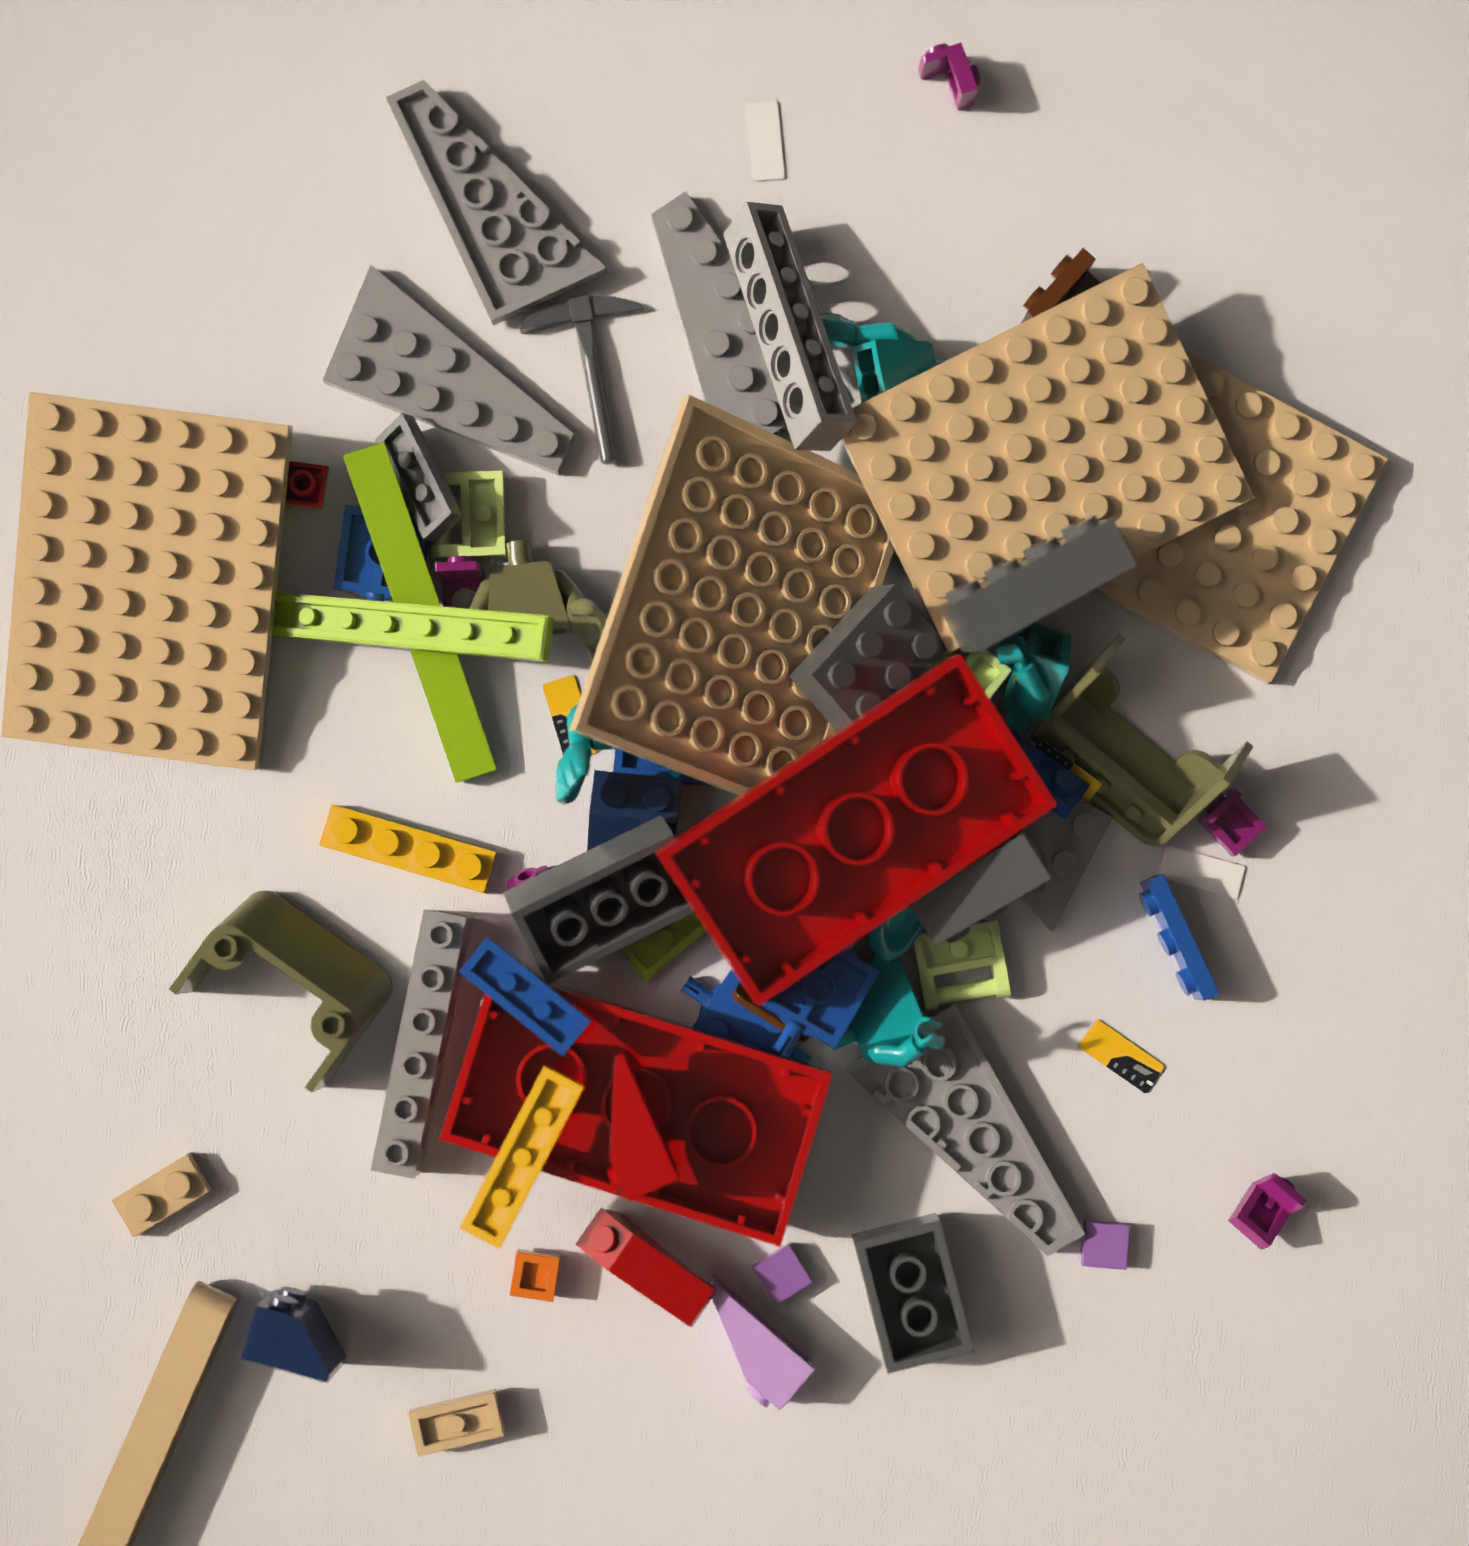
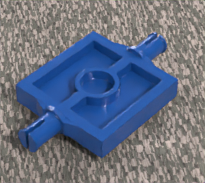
M345 504L333 589L341 592L357 593L371 601H390L392 597L361 507ZM409 513L426 561L429 541L423 540L411 513Z
M856 941L761 1005L776 1014L786 1025L773 1049L780 1052L787 1038H790L782 1053L784 1056L790 1057L801 1035L814 1037L833 1049L837 1047L880 972L862 961L852 950Z
M732 969L723 982L712 990L690 975L680 991H683L702 1004L698 1019L692 1027L783 1055L782 1053L790 1038H787L780 1052L773 1049L783 1031L733 999L732 994L740 981ZM794 1047L790 1054L791 1058H798L807 1063H810L812 1059L811 1056H808L796 1047Z

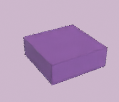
M1084 1220L1083 1231L1086 1235L1082 1237L1080 1264L1087 1267L1127 1270L1130 1226L1122 1223Z
M789 1243L752 1265V1269L775 1306L812 1283L810 1276Z

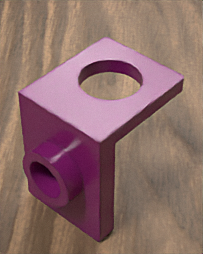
M455 556L447 558V562L435 563V572L442 579L443 607H453L452 597L460 589H470L476 594L481 582L485 580V570L478 561H473L472 557Z

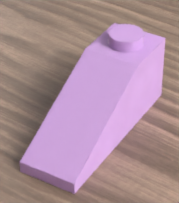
M713 1275L708 1282L717 1289L712 1300L745 1380L750 1384L747 1390L764 1407H768L771 1403L781 1411L815 1370L813 1360L719 1278Z

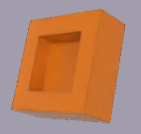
M518 1249L510 1296L553 1302L561 1256Z

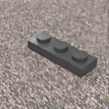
M401 413L375 441L377 444L384 442L404 500L423 540L436 542L463 515L414 416Z

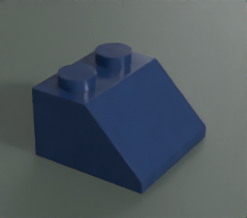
M594 770L589 810L587 851L660 815L663 816L676 838L682 781Z
M281 1287L280 1291L274 1290L255 1306L240 1359L328 1383L344 1365L346 1354L318 1302L307 1299V1293L300 1289Z

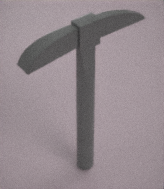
M589 295L568 298V301L547 305L534 310L523 320L520 332L525 334L570 322L573 323L577 333L600 460L602 464L610 465L617 461V454L593 333V318L645 309L642 305L624 298L612 296L589 297Z

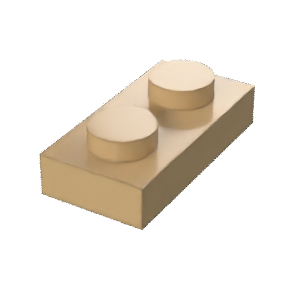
M188 1153L114 1198L112 1202L134 1238L213 1189L192 1153Z
M496 1389L413 1408L408 1412L418 1457L502 1437L505 1434Z

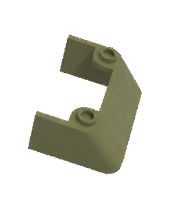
M1119 633L1054 705L1046 721L1038 724L1031 734V740L1035 735L1039 736L1101 782L1102 786L1091 800L1108 815L1112 816L1115 821L1140 842L1150 846H1160L1172 838L1231 784L1254 746L1246 741L1222 765L1212 756L1200 750L1186 751L1176 761L1162 751L1110 707L1120 694V683L1117 677L1105 666L1126 639Z
M263 890L255 892L208 934L169 990L174 994L192 993L213 966L221 970L235 969L246 961L252 951L264 958L323 1001L312 1017L311 1031L314 1038L330 1050V1053L304 1087L312 1093L327 1086L386 1004L393 990L392 979L386 970L282 895L274 891Z

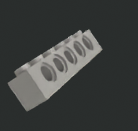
M746 202L723 235L794 450L831 451L857 423L783 205Z
M423 910L371 1171L412 1179L422 1173L462 976L459 971L464 966L473 921L471 917L435 910Z

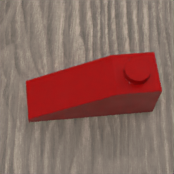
M624 1051L614 1057L610 1162L613 1167L607 1169V1173L617 1195L624 1192L628 1202L678 1180L680 1172L629 1056Z
M600 1208L575 1244L607 1271L689 1327H693L717 1292V1289L620 1212Z

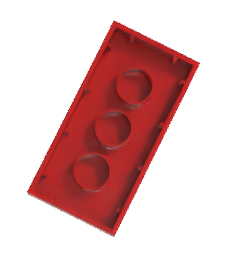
M961 654L946 658L656 850L655 854L751 1000L759 1007L1056 807L1057 803Z
M551 983L549 985L592 1019V1022L569 1051L562 1056L487 994H484L439 1140L497 1157L543 1067L547 1065L585 1085V1088L541 1172L617 1195L609 1179L607 1169L613 1167L610 1162L614 1057L626 1051L680 1172L678 1180L633 1201L781 1247L833 1075L832 1070ZM624 1192L617 1195L626 1198Z

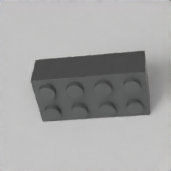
M1096 515L1087 519H1080L1061 530L1064 538L1060 540L1057 537L1049 540L1044 539L1023 550L1025 559L1020 562L1017 558L1010 561L1005 560L984 572L987 577L985 581L979 583L978 579L972 582L967 581L946 592L945 594L949 600L939 605V608L962 652H980L1136 567L1137 564L1113 517L1098 521Z
M662 815L503 892L510 912L547 984H551L694 913L655 854L656 850L675 838Z

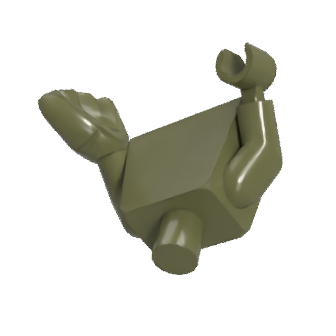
M517 540L506 543L509 566L490 569L489 578L481 582L469 609L550 616L554 618L552 635L571 633L574 629L587 652L594 659L607 621L603 611L592 600L584 597L583 591L566 571L554 569L550 561L534 562L530 540Z

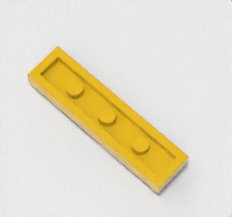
M331 804L319 846L485 894L498 852Z
M547 1065L543 1067L460 1229L498 1249L502 1247L585 1085Z

